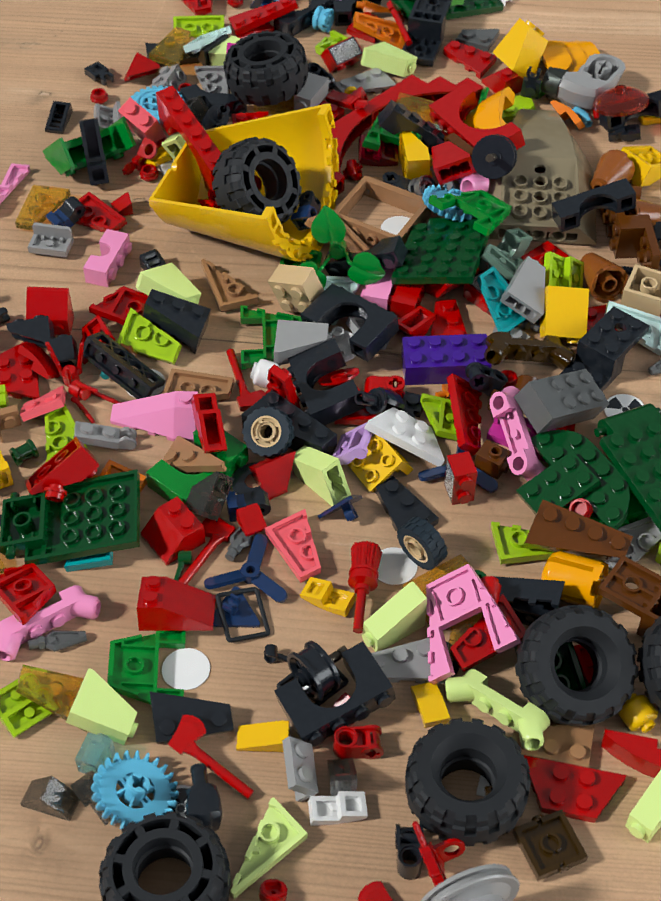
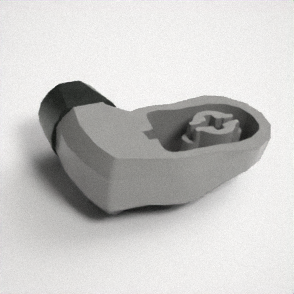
M593 54L589 56L578 72H568V70L549 67L542 79L540 90L550 100L558 99L571 108L579 106L587 112L610 98L626 69L625 63L612 55Z

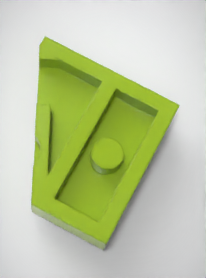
M331 30L330 37H324L315 46V51L320 55L326 48L348 37L335 30Z
M422 393L420 402L435 436L457 441L451 400Z

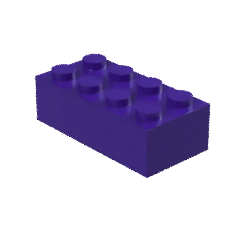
M487 334L402 337L401 358L405 385L448 384L447 377L452 373L469 382L465 369L470 363L479 362L487 367H492L484 358V353L487 349L485 343Z

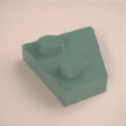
M490 243L484 249L481 256L486 265L489 267L494 266L501 276L511 281L519 265L524 261L519 257L516 261L509 258V252L500 250Z

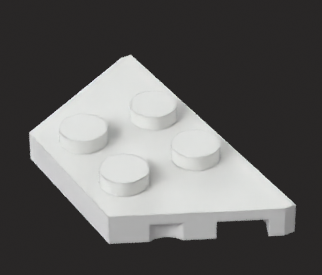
M392 407L368 420L364 429L436 466H442L445 461L432 427L424 421L411 417L405 411Z

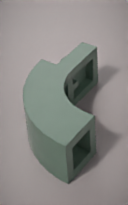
M520 228L506 230L502 241L497 247L500 250L509 252V258L516 261L518 257L521 258L524 255L533 237ZM481 258L479 271L486 272L491 267L486 265Z

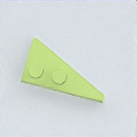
M274 797L269 801L267 812L263 820L260 821L258 831L244 856L245 860L241 869L233 880V886L230 890V895L233 899L238 897L308 838V833Z

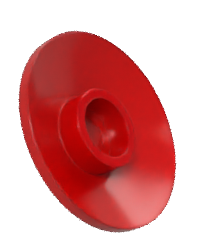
M355 367L340 369L324 375L318 380V383L321 386L336 387L354 379L359 375L360 371Z

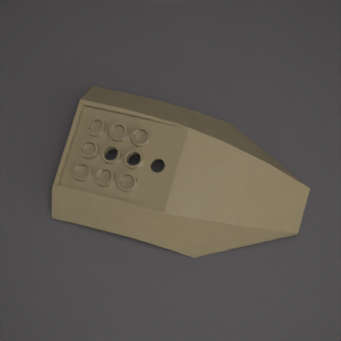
M519 109L511 122L521 129L526 145L517 150V162L513 170L501 178L489 179L487 193L512 206L511 213L490 233L489 239H503L506 230L520 228L533 237L532 241L596 245V209L583 215L579 227L562 233L552 218L553 202L592 190L590 187L594 175L592 166L557 111ZM536 167H543L545 172L539 174L534 169ZM541 181L544 185H537L535 182ZM540 196L543 197L544 200H537L535 199V197Z

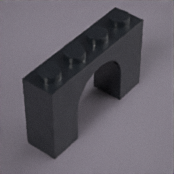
M333 283L300 314L303 322L329 323L328 327L343 317L353 316L363 319L365 323L349 339L351 353L367 362L399 331L398 317L395 313L387 311L377 304L371 303L361 296L355 295Z
M335 338L288 358L290 367L287 369L292 375V380L296 378L293 384L296 387L297 393H302L298 397L303 408H308L304 412L324 426L365 408L364 405H357L355 403V394H359H357L358 389L353 379L328 390L313 389L315 383L321 377L347 366Z
M363 641L341 653L344 665L356 683L353 695L344 704L333 708H324L314 704L306 695L297 678L274 690L281 708L300 740L312 744L313 747L318 746L326 738L335 734L338 728L349 726L356 721H362L370 713L379 708L389 706L396 699L392 684Z

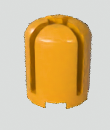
M558 551L552 553L547 559L542 571L541 580L565 581L561 601L576 605L592 606L595 609V607H599L603 598L597 592L599 586L604 581L603 576H608L609 565L601 561Z

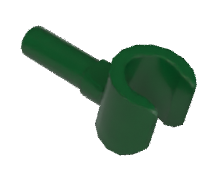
M190 550L178 553V568L174 580L178 581L181 578L184 565L192 564Z

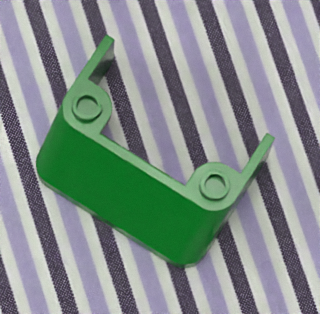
M125 117L120 118L108 128L100 130L105 160L110 158L118 160L124 157L123 153L136 146ZM61 137L43 150L45 158L60 175L65 174L66 177L76 174V170L87 167L82 137L66 142Z

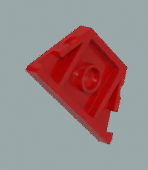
M122 286L115 293L103 297L101 303L97 305L91 304L89 306V313L99 314L105 319L124 325L130 308L143 316L148 295Z
M18 344L0 354V385L5 384L8 396L21 400L23 397L36 400L40 397L38 373L31 370L33 361L17 352L20 346Z
M34 563L4 569V574H0V600L22 625L26 624L57 592L54 583Z
M524 755V759H527L530 768V784L537 796V803L542 813L551 814L562 809L567 818L595 823L602 814L603 809L608 806L626 779V775Z

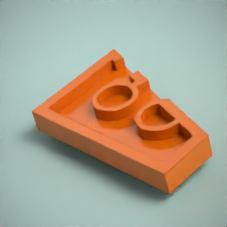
M355 11L353 17L354 28L402 50L404 39L396 22Z

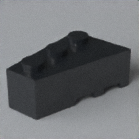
M151 289L145 302L143 317L160 330L173 336L179 343L182 342L190 347V351L196 354L207 328L211 309Z
M493 576L499 580L502 586L500 596L504 594L524 625L530 626L540 616L560 606L565 581Z

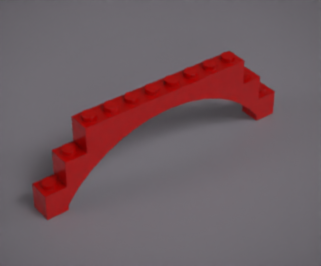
M412 74L368 101V106L365 109H355L337 120L335 128H331L332 138H337V153L339 157V172H334V179L337 180V186L334 187V190H338V195L345 191V176L341 174L340 168L347 150L362 133L373 126L379 113L391 100L396 103H402L409 111L428 108V105L466 83L474 90L477 101H479L483 86L468 77L456 85L441 76L426 83Z

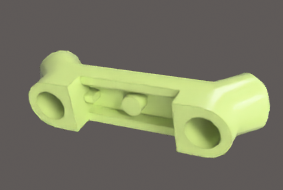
M470 669L462 677H451L445 681L446 698L450 703L468 701L478 707L483 713H488L501 724L517 731L521 747L525 750L534 751L543 746V732L549 727L550 719L536 705L528 702L522 708L489 688L488 677L475 669Z

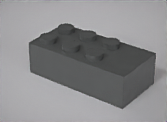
M587 369L529 381L514 396L537 434L594 419L609 405L604 393L599 389Z

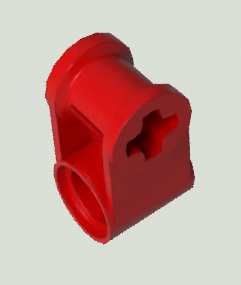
M369 376L364 381V392L368 393L374 388L384 387L397 392L402 399L404 397L405 380L400 376Z
M377 725L340 727L334 735L333 752L336 757L343 760L380 758L384 755V749L380 743L382 729ZM342 741H347V742H349L350 744H349V745H343V744L340 743V742H342Z

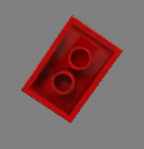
M75 437L25 480L28 492L34 495L43 492L44 488L49 487L50 484L66 486L83 481L85 478H91L97 473V468L100 465L87 447Z
M142 577L137 602L139 631H213L216 595L169 577Z

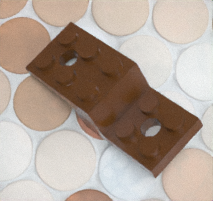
M606 209V213L602 215L603 225H606V237L610 238V251H613L615 259L637 258V262L641 266L658 270L661 252L649 214L625 215L624 212L615 213L612 210Z
M622 555L599 586L597 593L641 617L636 634L642 637L646 629L655 623L654 620L661 616V575ZM626 583H634L638 588L630 589L626 586Z

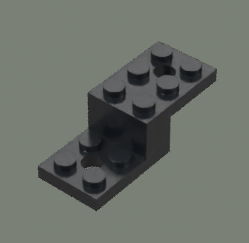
M453 0L415 1L408 18V34L412 44L407 46L404 43L402 50L416 56V64L433 67L444 39L445 20Z
M613 306L578 341L575 359L560 374L587 369L599 389L603 392L622 372L625 355L648 332L650 325Z

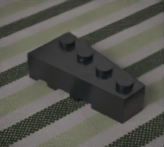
M273 390L241 414L243 429L244 421L247 420V416L253 413L255 409L273 407L285 412L291 418L295 429L294 439H292V444L288 448L295 451L306 445L333 456L337 447L336 433ZM270 426L264 432L267 438L272 435V428Z

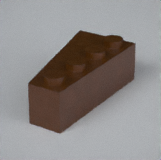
M542 500L522 548H533L546 552L563 551L591 559L617 563L622 555L626 556L633 536Z

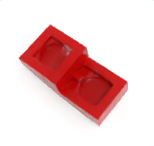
M34 343L20 344L17 352L33 361L31 370L46 379L60 377L56 365L44 350Z

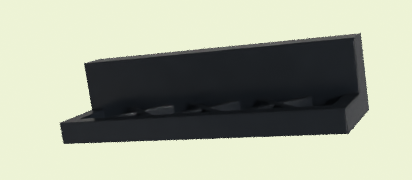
M103 331L86 338L83 357L136 399L150 397L155 389L164 385L165 380Z

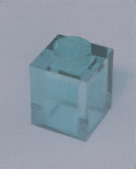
M88 732L75 758L78 772L94 776L95 773H98L99 765L102 764L105 767L106 758L109 757L112 760L115 754L113 740L102 733L96 735Z

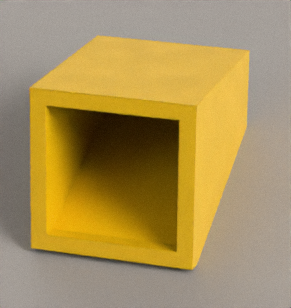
M519 18L492 53L524 79V76L527 77L526 73L529 66H532L531 72L536 74L548 40L543 37L545 33L529 20L524 22Z
M546 286L544 314L539 318L540 338L551 335L557 336L561 340H567V344H578V341L587 333L589 289Z

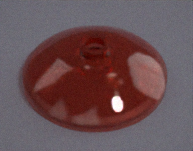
M617 85L599 94L593 102V107L597 113L605 116H627L644 110L649 104V96L638 88Z

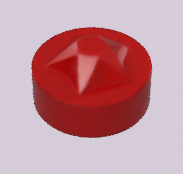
M265 880L260 885L259 899L260 901H286L288 888L280 880Z

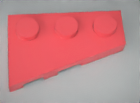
M305 509L265 528V534L300 583L321 573V566Z

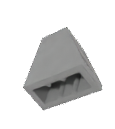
M308 72L305 86L301 88L297 95H294V111L318 106L328 95L329 78Z
M528 256L519 265L499 301L533 324L544 314L545 267L537 260Z
M278 320L274 346V362L278 363L279 366L288 364L289 357L331 340L332 332H328L329 323Z

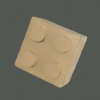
M279 264L268 281L282 310L287 312L302 313L324 292L313 267Z
M635 264L623 290L621 305L661 317V271Z

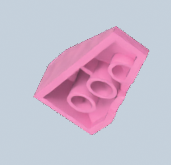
M174 391L113 404L110 423L134 430L148 431L149 435L153 436L156 434L166 436L167 440L174 441L177 436H181L189 442H194L193 432L197 428L191 401L193 394H198V392Z

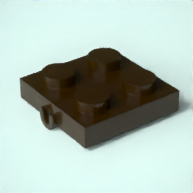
M562 809L543 817L540 814L532 818L531 822L513 829V835L537 881L557 873L560 874L564 870L568 871L569 868L584 863L588 859V855Z

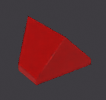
M137 52L124 80L127 82L158 73L161 67L158 63Z
M420 305L398 319L399 331L409 337L425 336L436 319V314Z
M296 451L270 457L249 466L252 477L257 485L268 493L269 500L288 492L287 488Z

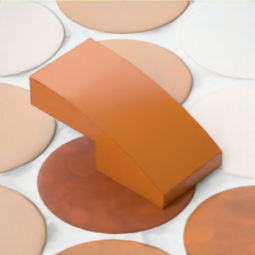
M555 100L550 102L563 121L571 118L579 131L585 127L583 121L572 109Z

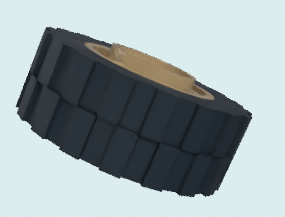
M260 407V409H255L253 413L247 416V420L243 423V440L246 442L248 449H251L253 453L259 456H278L287 451V448L292 444V439H294L295 429L291 418L277 408ZM268 426L272 428V435L269 438L264 433Z
M413 517L397 531V539L402 550L409 559L422 569H434L448 555L444 539L434 526L425 519Z

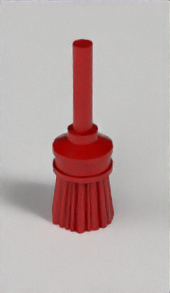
M370 541L354 542L351 548L352 567L349 570L348 585L357 594L353 632L358 634L363 632L366 595L378 587V568L383 553L378 544L371 543Z

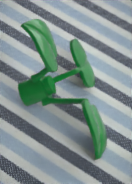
M326 205L323 206L312 222L311 233L320 243H328L330 241L329 254L319 268L313 261H305L299 266L313 267L323 289L327 278L321 271L331 258L341 259L345 257L347 263L351 266L348 270V276L357 284L369 285L381 280L386 272L382 268L380 261L373 254L361 252L354 256L353 262L350 260L349 253L346 252L347 244L343 240L346 235L345 224L334 210Z

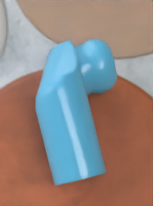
M579 106L573 107L572 110L581 118L585 127H591L593 121L590 115Z

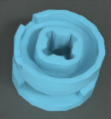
M318 6L313 15L312 27L314 30L321 29L322 32L328 33L334 22V10Z

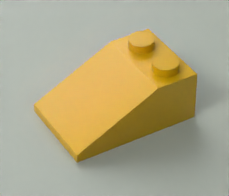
M411 131L400 132L399 159L403 177L408 179L424 175L432 177L430 167H433L432 155H429L428 147Z
M650 145L622 147L621 151L625 152L630 161L634 162L635 172L631 179L633 185L650 186L661 179V152Z

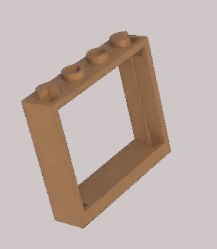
M364 175L334 209L345 224L363 242L373 246L383 238L400 236L404 244H406L413 226L425 223L432 213V210H429L424 204L423 196ZM364 195L414 214L397 235L346 216Z

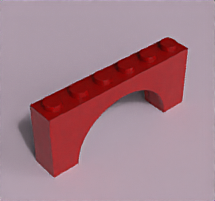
M466 83L428 105L431 112L429 116L433 123H437L440 129L445 130L448 135L455 133L473 148L480 139L493 134L508 137L514 143L517 150L526 145L521 129L513 122L492 129H477L464 123L467 115L479 105L474 90Z
M173 85L156 92L161 126L168 136L179 132L184 138L197 161L206 190H211L212 181L214 180L212 175L213 169L221 152Z

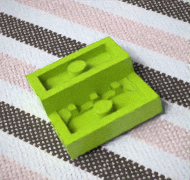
M551 251L545 253V287L583 288L584 262L572 256L564 258Z
M32 671L0 689V721L13 738L58 711V707L46 689L42 688Z

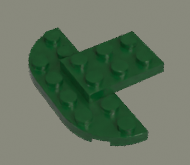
M550 430L539 433L531 438L534 449L550 465L516 490L518 496L536 515L542 500L568 509L574 500L583 498L591 503L592 513L602 524L618 530L628 516L631 495L627 481L604 454L588 438L574 431Z

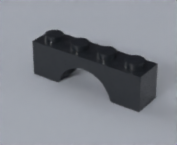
M309 0L307 8L292 11L274 19V31H282L293 36L312 25L313 15L318 6H323L324 9H333V0Z
M661 90L598 107L599 124L607 132L624 128L626 122L635 117L655 116L660 118Z
M393 100L377 116L380 127L393 135L403 131H413L422 136L421 142L428 147L429 155H432L431 147L444 143V137L448 135L444 130L440 131L435 128L430 121L426 122L421 119L416 112L407 110L402 103H396Z
M624 178L553 202L552 218L562 233L579 227L583 215L591 210L609 209L615 213H620L636 208V192L628 180Z
M394 236L381 239L374 247L364 252H369L376 256L382 268L387 270L402 267L408 250L401 237ZM347 246L346 252L349 253V258L353 262L354 256L358 253L350 252ZM345 257L341 259L331 258L325 269L329 276L346 277L351 266L347 263Z

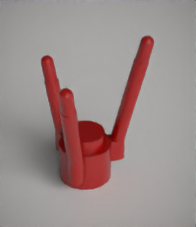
M45 342L47 350L58 369L59 376H62L63 384L69 387L74 380H80L79 375L83 373L84 343L81 342L79 346L77 367L66 365L62 368L50 343Z
M74 380L68 388V393L72 395L71 401L79 407L91 423H95V420L80 401L87 400L93 394L113 404L122 403L98 392V389L86 385L80 380Z

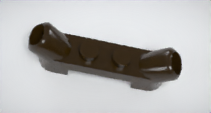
M494 332L485 341L487 349L485 350L484 358L489 364L494 366L499 365L504 359L547 362L564 370L575 357V353L565 347L557 336L546 335L544 340L512 338L509 332Z

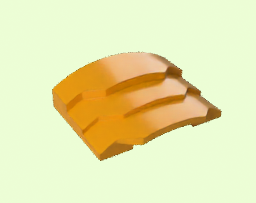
M548 40L541 60L547 69L554 67L568 70V72H578L589 56L600 54V52L592 42Z
M506 87L491 95L467 115L464 123L477 129H492L506 125V122L502 119V113L514 105V92L510 87Z

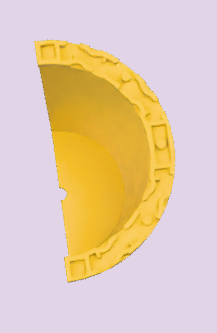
M322 104L205 130L221 153L228 149L229 146L252 137L270 139L275 141L276 145H282L287 150L289 157L294 159L297 172L299 171L301 194L308 190L313 191L321 202L320 211L325 205L332 210L336 208L335 202L338 190H334V187L337 186L334 172H339V157L337 153V138H332L331 128H335V122L330 104ZM187 143L184 144L174 159L171 169L167 170L149 198L150 207L167 224L288 260L299 262L312 259L313 255L309 254L311 250L320 251L324 243L318 242L313 237L311 229L299 231L290 219L281 224L274 206L266 207L262 215L201 206L197 201L198 199H208V191L204 186L197 161ZM262 182V189L260 193L265 197V190Z

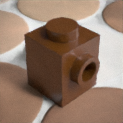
M486 440L476 453L474 465L482 472L498 480L502 473H507L510 468L507 461L510 451Z

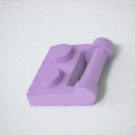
M366 423L341 435L333 453L334 457L339 458L341 465H347L355 458L364 459L366 457L368 444L374 433L364 429Z

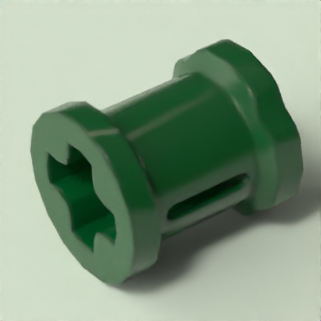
M31 439L26 440L25 444L17 448L12 447L9 450L12 459L18 467L22 465V462L32 457H39L38 450Z

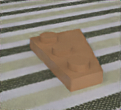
M172 368L162 394L174 391H197L198 394L215 393L216 400H225L230 398L234 386V378Z

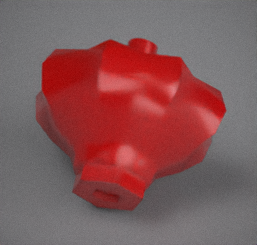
M349 159L345 170H343V175L345 178H351L354 181L361 180L363 178L361 170L363 166L359 165L355 159Z

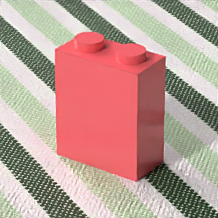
M131 97L118 110L120 116L125 117L130 131L142 141L144 137L154 142L167 138L158 120Z

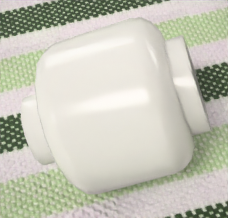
M260 359L258 363L254 362L250 378L253 379V384L267 389L266 386L269 383L267 380L268 370L274 364L279 367V364L266 359Z

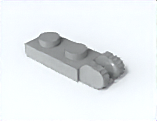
M75 422L73 439L77 437L83 444L132 450L137 446V432L132 428L123 427L120 429L88 422Z

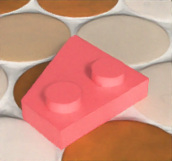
M64 385L36 400L24 403L20 411L23 422L64 407L67 395Z

